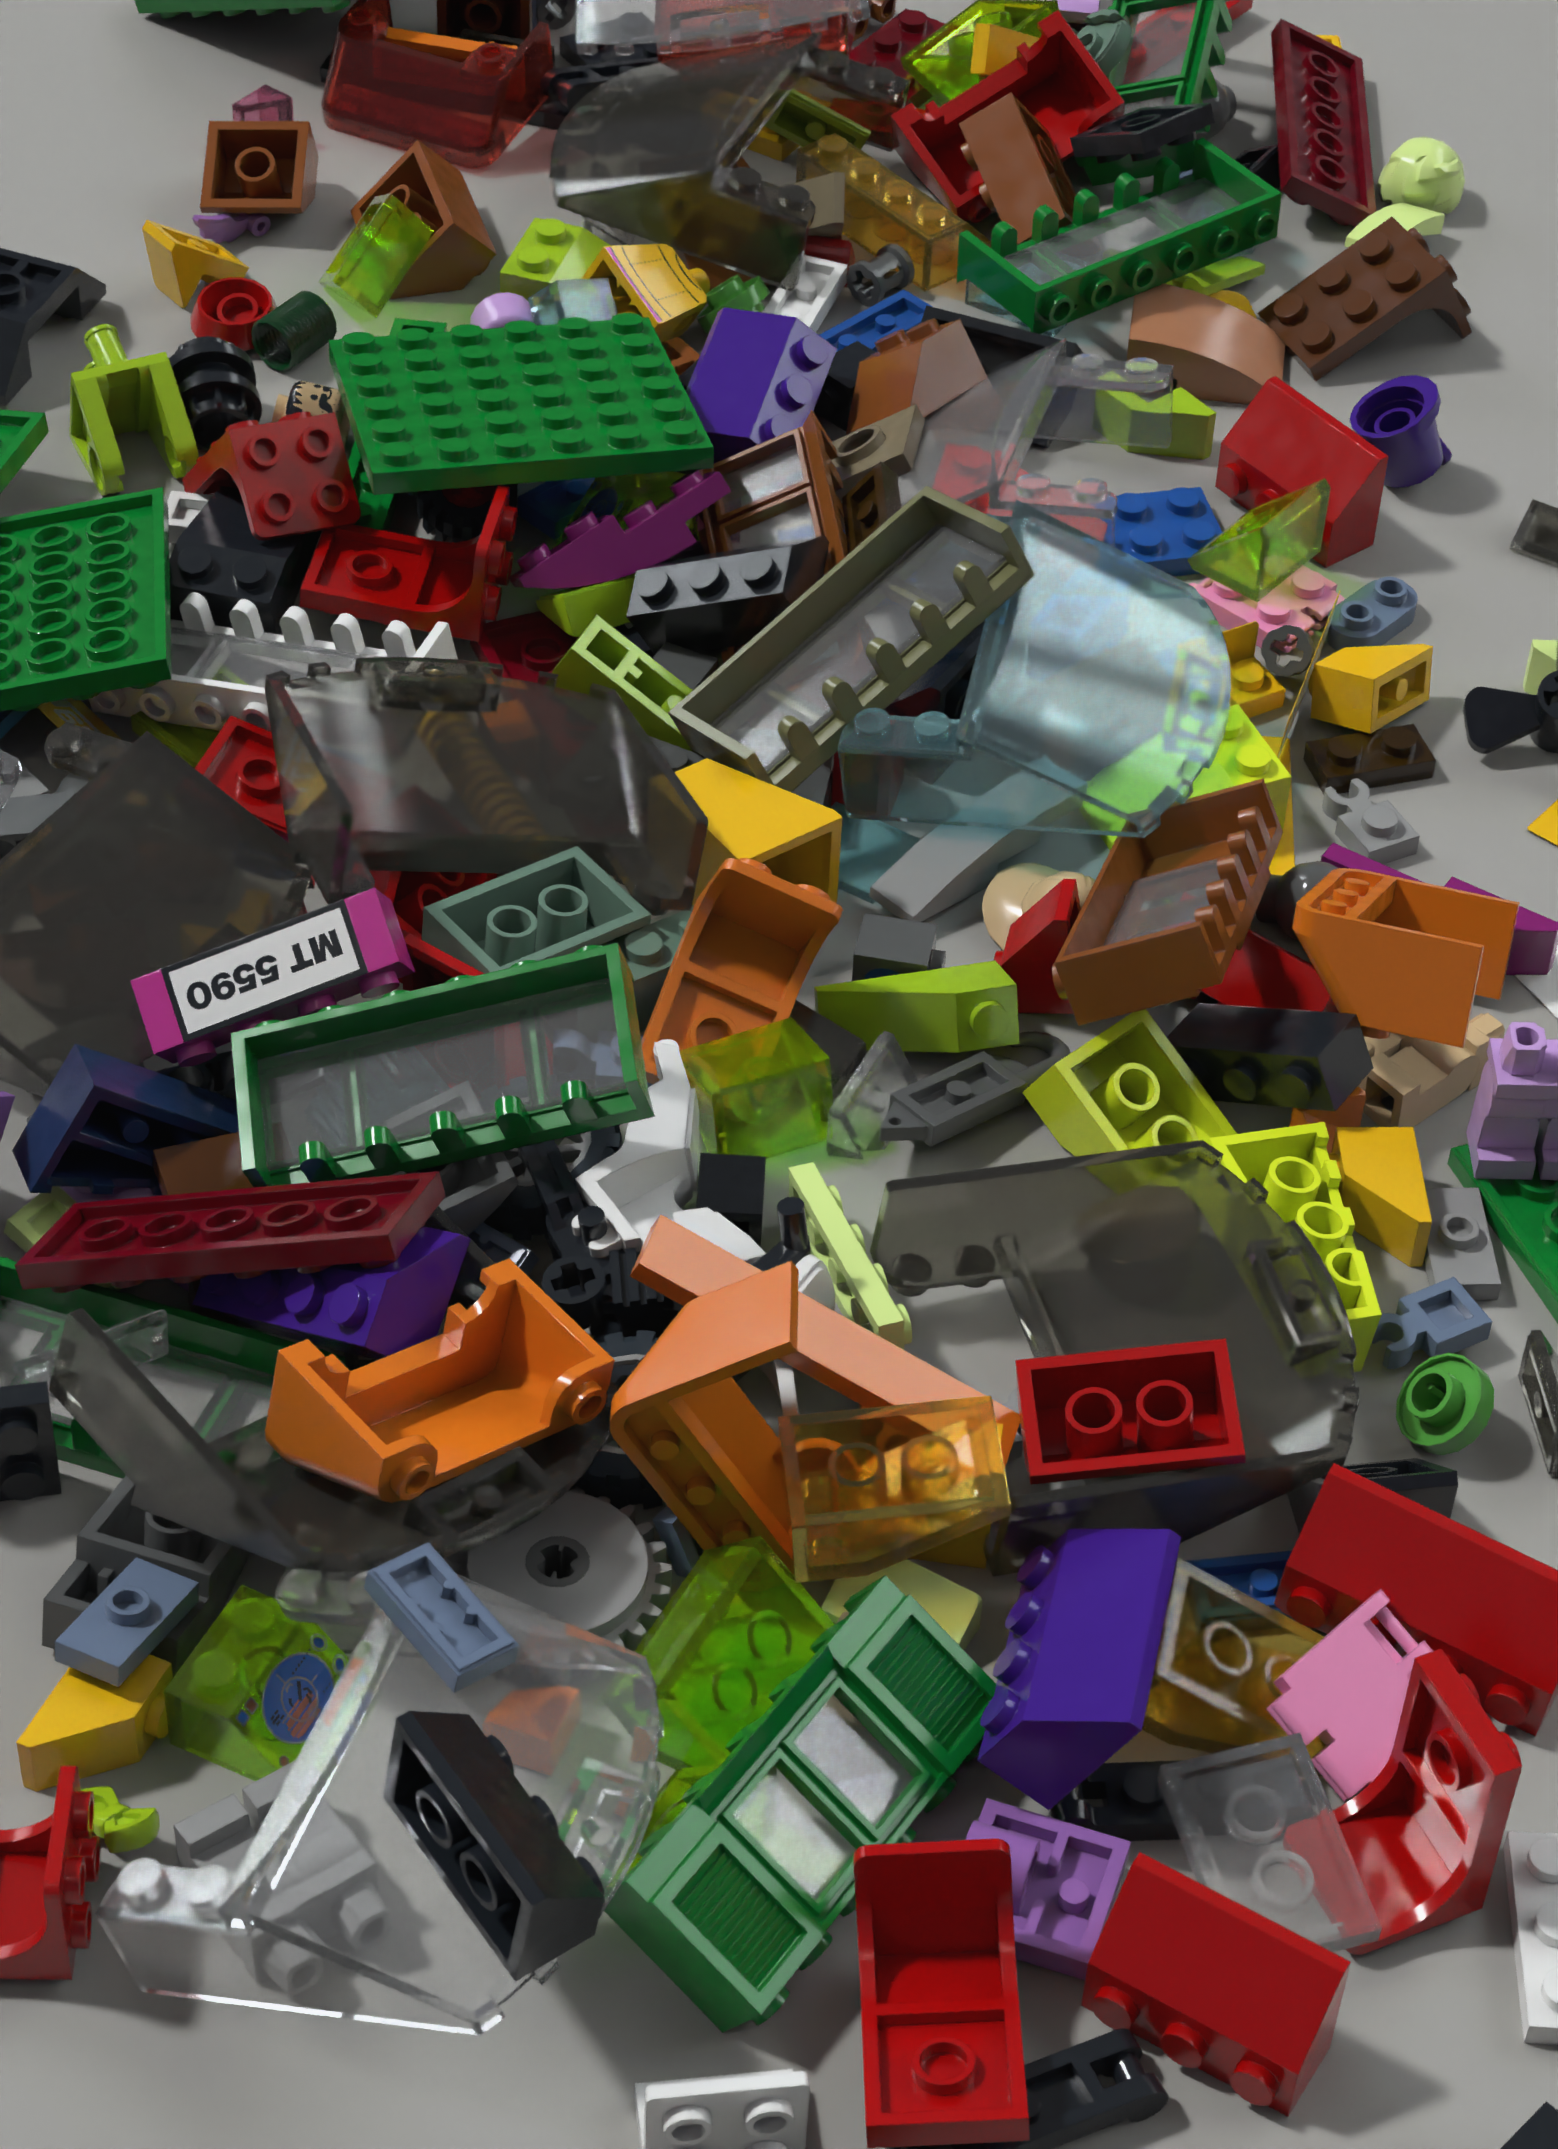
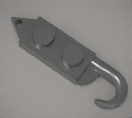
M1036 1031L1019 1033L1020 1044L1010 1045L1011 1047H1036L1048 1053L1050 1057L1027 1067L1014 1059L1000 1055H989L983 1051L890 1094L888 1113L880 1126L879 1141L923 1140L932 1147L1024 1103L1025 1096L1022 1092L1051 1066L1071 1053L1070 1049L1062 1040L1048 1033Z

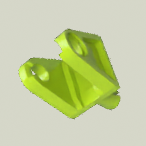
M111 324L94 326L84 335L85 346L89 349L93 361L88 363L83 370L71 373L69 437L96 488L102 496L124 491L119 475H124L125 470L114 435L134 430L136 433L147 430L175 479L184 477L196 465V459L199 458L166 352L128 360L118 337L117 328Z

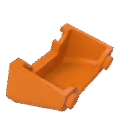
M508 1258L481 1269L479 1280L486 1286V1289L469 1309L466 1310L460 1303L448 1307L443 1334L350 1371L334 1354L325 1357L309 1339L278 1350L265 1427V1439L287 1464L384 1502L394 1503L401 1500H412L429 1488L573 1425L585 1424L594 1419L606 1404V1392L610 1384L615 1360Z

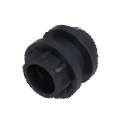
M199 337L181 344L169 358L198 450L208 452L211 448L210 444L219 440L225 434V428L232 424L247 420L260 421L262 405L256 388L254 365L248 354L239 347H236L234 343L217 337Z

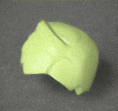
M1425 136L1409 139L1396 149L1389 158L1390 161L1381 171L1377 186L1381 190V198L1385 202H1391L1392 205L1406 203L1435 212L1449 214L1460 202L1465 177L1463 163L1454 149L1443 141Z

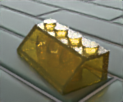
M837 133L823 136L819 140L797 149L796 183L834 172L845 173L844 226L842 234L875 257L878 250L889 243L901 246L913 261L915 274L912 283L924 292L957 278L959 233L968 230L991 248V240L970 224ZM896 267L893 270L898 272L899 267Z

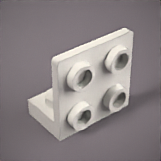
M793 2069L635 2083V2109L640 2149H805L810 2093L808 2074L805 2071L793 2072Z

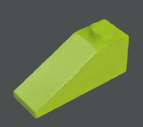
M596 615L554 668L541 688L587 724L600 727L607 720L691 751L668 712L693 690Z
M996 960L814 987L817 1041L821 1050L960 1053L1020 1044L1017 984Z

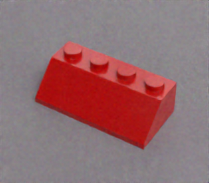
M1333 1463L1285 1565L1274 1601L1275 1607L1281 1609V1612L1291 1616L1301 1625L1316 1628L1328 1634L1369 1597L1381 1589L1391 1600L1386 1607L1418 1644L1425 1640L1433 1651L1442 1649L1459 1674L1463 1673L1471 1679L1477 1689L1481 1707L1486 1713L1500 1723L1515 1726L1536 1737L1558 1694V1570ZM1374 1615L1370 1619L1400 1656H1405L1407 1653Z

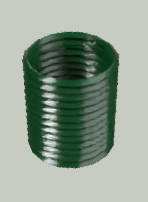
M300 291L256 321L251 330L255 351L269 367L278 371L290 370L326 345L328 340H333L337 332L333 311L320 296L310 291Z

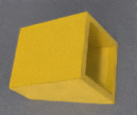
M708 758L657 780L655 871L690 906L695 905L701 892L727 858H748L761 862L771 870L772 875L795 885L807 884L817 887L827 893L831 901L837 903L842 816L838 812Z

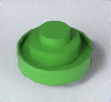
M735 275L706 294L708 307L701 311L696 319L703 331L709 334L716 315L722 308L762 312L765 306L761 301L768 296L770 291L760 276L743 283L740 276Z
M1444 1353L1430 1357L1412 1371L1404 1381L1396 1401V1420L1401 1433L1427 1453L1446 1455L1459 1452L1474 1442L1487 1426L1494 1408L1493 1385L1488 1374L1463 1355Z

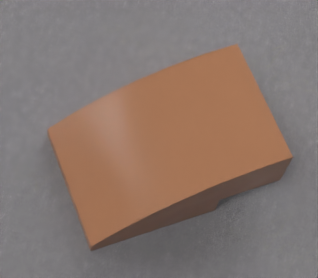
M1168 284L1159 285L1134 296L1125 374L1177 379L1176 389L1182 387L1197 399L1248 405L1268 379L1274 376L1281 380L1283 379L1284 343L1273 329L1243 310L1219 299Z

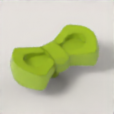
M108 1786L81 1789V1791H93V1832L97 1836L104 1838L110 1853H120L141 1848L151 1843L157 1837L160 1830V1816L156 1808H129L120 1804L114 1790Z

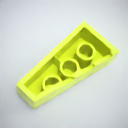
M1325 1122L1209 1138L1191 1194L1301 1381L1362 1371L1382 1315L1363 1251L1356 1250L1352 1236L1356 1225L1350 1207L1343 1206L1338 1189L1342 1178L1337 1161L1330 1160L1326 1147L1329 1141V1134Z

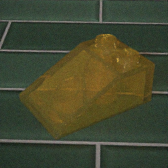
M992 1395L778 1417L781 1477L795 1583L868 1576L1011 1515V1502Z
M1177 1558L1142 1730L1171 1745L1232 1758L1265 1757L1277 1749L1295 1748L1306 1755L1309 1774L1323 1777L1310 1762L1326 1746L1323 1741L1317 1736L1307 1746L1299 1749L1266 1708L1282 1695L1273 1682L1322 1640L1324 1636L1181 1558Z

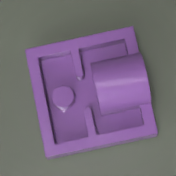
M986 1798L979 1820L972 1822L965 1840L997 1838L1006 1841L1010 1846L1016 1959L1085 1980L1089 1959L1111 1912L1128 1861L1131 1841Z

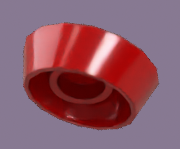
M241 277L217 280L207 285L200 292L190 317L191 330L197 338L206 336L217 337L234 343L236 347L243 351L255 349L251 334L253 324L277 308V305L267 288L255 280Z

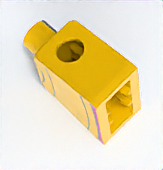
M667 244L604 246L580 280L607 320H611L612 316L620 313H634L643 318L649 317L661 342L678 337L688 330L707 304L706 294L710 290V281L705 271L700 268L688 270L674 249Z

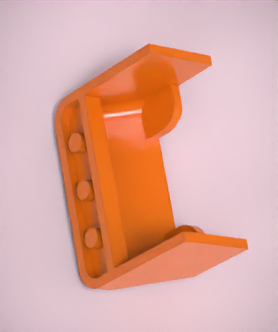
M1337 868L1332 870L1297 901L1292 929L1338 1012L1357 1014L1363 1036L1386 1039L1390 1037L1391 1032L1463 1048L1465 1046L1474 995L1497 1000L1501 998L1520 902L1366 870Z
M792 1260L695 1298L685 1304L615 1393L611 1402L610 1432L614 1440L721 1573L730 1581L748 1587H761L773 1584L929 1526L927 1443L922 1436L859 1459L845 1441L828 1433H806L782 1442L732 1378L734 1375L797 1351L799 1270Z

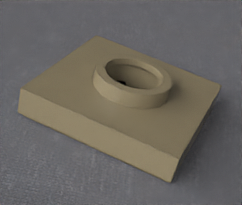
M916 404L832 442L837 450L838 457L831 461L843 483V488L835 491L841 502L842 498L880 461L897 473V477L912 471L925 422Z

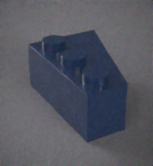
M74 1044L13 1147L12 1152L30 1193H51L52 1186L89 1187L92 1194H113L114 1187L150 1188L153 1195H163L152 1167L153 1150L239 1132L237 1102L229 1097Z

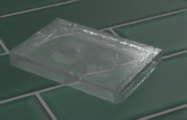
M1300 1733L1160 1766L1157 1781L1197 1882L1331 1952L1378 1941L1382 1930L1381 1924Z

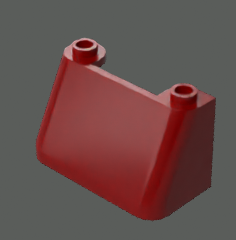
M1058 10L1037 23V28L1042 34L1030 49L1025 42L1016 47L1017 58L955 98L940 107L932 100L925 105L924 114L919 113L911 102L891 115L894 149L906 166L959 222L970 220L972 223H977L992 213L979 191V186L984 183L980 171L975 172L970 167L961 149V145L967 142L959 125L962 121L1007 94L1012 93L1049 131L1060 159L1064 162L1074 155L1071 137L1124 115L1125 101Z

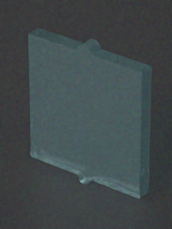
M836 801L830 808L842 816L838 889L874 904L876 901L869 897L870 886L921 839Z

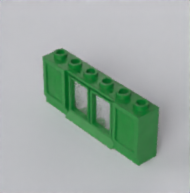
M886 1575L852 1595L843 1607L849 1612V1615L824 1631L810 1646V1649L815 1653L810 1661L803 1668L786 1677L772 1690L768 1698L773 1704L765 1714L742 1728L727 1743L725 1748L731 1754L720 1767L700 1778L686 1791L682 1800L687 1806L676 1819L656 1830L641 1844L637 1852L642 1856V1859L631 1872L603 1888L604 1901L602 1910L722 2033L749 2020H752L757 2026L768 2020L788 1998L790 1991L785 1987V1984L797 1969L802 1971L809 1967L829 1947L833 1937L826 1930L839 1914L845 1917L856 1909L853 1865L855 1850L864 1845L911 1843L917 1834L910 1826L922 1810L928 1813L936 1808L952 1792L957 1784V1781L951 1775H953L963 1761L967 1763L979 1755L985 1728L980 1725V1720L986 1706L994 1696L997 1684L910 1594L905 1596Z

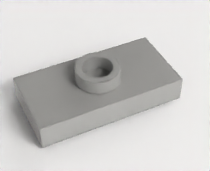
M1426 1188L1432 1218V1226L1424 1258L1429 1286L1455 1277L1474 1300H1498L1501 1280L1479 1188Z

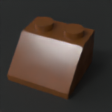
M209 121L200 202L201 212L303 213L315 199L319 158L310 122Z
M933 318L911 328L906 333L904 329H900L874 343L878 351L859 363L846 435L915 404L923 417L988 378L960 319L939 326L936 319Z

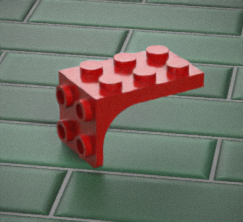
M297 412L280 418L278 422L259 424L257 420H247L232 424L225 428L226 432L219 440L210 444L211 448L204 456L196 459V465L182 478L184 490L188 493L214 495L220 486L239 489L251 533L256 539L261 541L351 526L358 521L361 515L335 412L312 416L311 412Z
M497 486L481 534L467 541L440 542L358 525L323 530L300 588L299 607L319 610L328 614L348 613L355 618L375 621L384 625H389L393 620H399L411 629L431 632L438 621L449 623L452 637L479 642L486 620L496 621L502 596V587H498V585L508 586L510 581L508 577L512 573L514 553L506 551V541L511 542L513 539L518 508L509 506L510 487Z
M1442 1649L1414 1659L1393 1750L1388 1762L1379 1775L1363 1791L1345 1804L1322 1816L1292 1826L1284 1833L1282 1841L1283 1852L1343 1947L1349 1953L1355 1955L1366 1954L1482 1909L1522 1770L1520 1754L1511 1737L1505 1732H1499L1481 1707L1477 1689L1467 1675L1457 1672Z
M60 1766L52 1815L33 1825L0 1830V1979L72 1980L76 1949H88L90 1946L92 1905L90 1901L83 1900L85 1883L98 1882L101 1845L100 1837L92 1836L94 1794L93 1791H81L77 1766Z
M994 1838L873 1844L857 1848L853 1854L859 1954L867 2148L1029 2141V2114L1017 1982L1012 1866L1009 1844L1002 1839Z

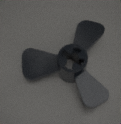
M1558 640L1556 671L1548 674L1541 681L1537 695L1488 687H1476L1467 694L1463 706L1467 740L1473 750L1481 754H1487L1530 735L1533 742L1541 749L1551 753H1558Z

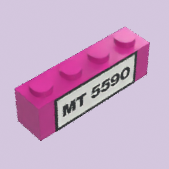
M372 888L130 980L153 1053L173 1064L178 1062L180 1067H190L213 1059L217 1055L215 1048L230 1043L231 1033L254 1028L257 1024L268 1020L284 1021L314 1014L325 1007L338 1005V1001L361 993L362 998H373L387 994L400 986L399 978L415 973L391 899L376 888Z

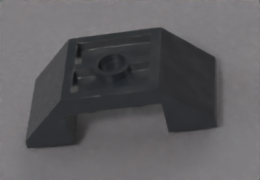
M0 248V404L7 405L32 377L28 347L30 338L53 313L64 318L83 320L106 294V284L77 267Z

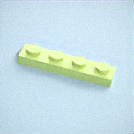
M814 1162L789 1167V1197H797L804 1202L812 1255L823 1261L826 1265L835 1290V1302L842 1315L904 1350V1345L912 1342V1326L908 1312L902 1303L895 1305L889 1295L888 1283L882 1266L879 1263L872 1264L866 1255L865 1243L859 1226L856 1223L849 1225L837 1188L834 1185H826Z

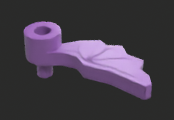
M227 213L215 216L194 215L192 218L194 224L200 228V236L204 239H212L217 244L223 241L232 242L246 229L257 237L263 236L268 232L271 224L270 219L263 213H239L240 216L232 218Z

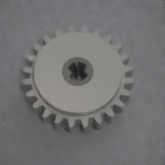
M555 1484L547 1485L545 1492L531 1494L524 1488L519 1490V1498L509 1503L500 1498L493 1500V1513L487 1517L475 1512L471 1516V1533L458 1531L454 1536L455 1552L447 1553L445 1557L447 1564L519 1644L515 1662L502 1668V1676L510 1678L518 1671L529 1675L531 1685L538 1686L543 1678H557L560 1686L566 1687L569 1685L571 1677L584 1675L590 1682L598 1681V1670L606 1666L617 1672L624 1670V1654L628 1651L642 1657L646 1653V1635L659 1637L662 1632V1615H669L672 1566L666 1563L667 1546L665 1542L654 1541V1525L651 1521L635 1525V1507L629 1504L619 1510L611 1505V1499L607 1498V1496L596 1498L586 1495L585 1491L578 1486L572 1492L558 1491Z

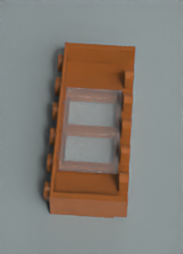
M1264 778L1127 816L1052 967L1056 991L1062 1000H1069L1078 1026L1199 996L1202 988L1222 983L1235 949L1241 950L1271 876L1269 871L1270 863L1283 834Z

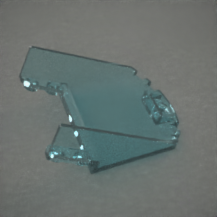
M1016 499L1012 517L987 515L1011 527L1035 576L985 619L960 720L949 719L944 713L937 711L925 712L918 717L893 716L880 708H867L858 712L854 720L849 722L842 730L837 747L846 815L852 819L1145 838L1161 825L1160 815L1175 801L1180 804L1186 802L1193 793V781L1200 774L1203 767L1210 768L1221 745L1229 719L1231 703L1230 661L1226 641L1213 612L1193 586ZM950 544L909 580V586L918 590L961 592L953 578L954 568L959 562L969 561L979 566L984 574L994 565Z

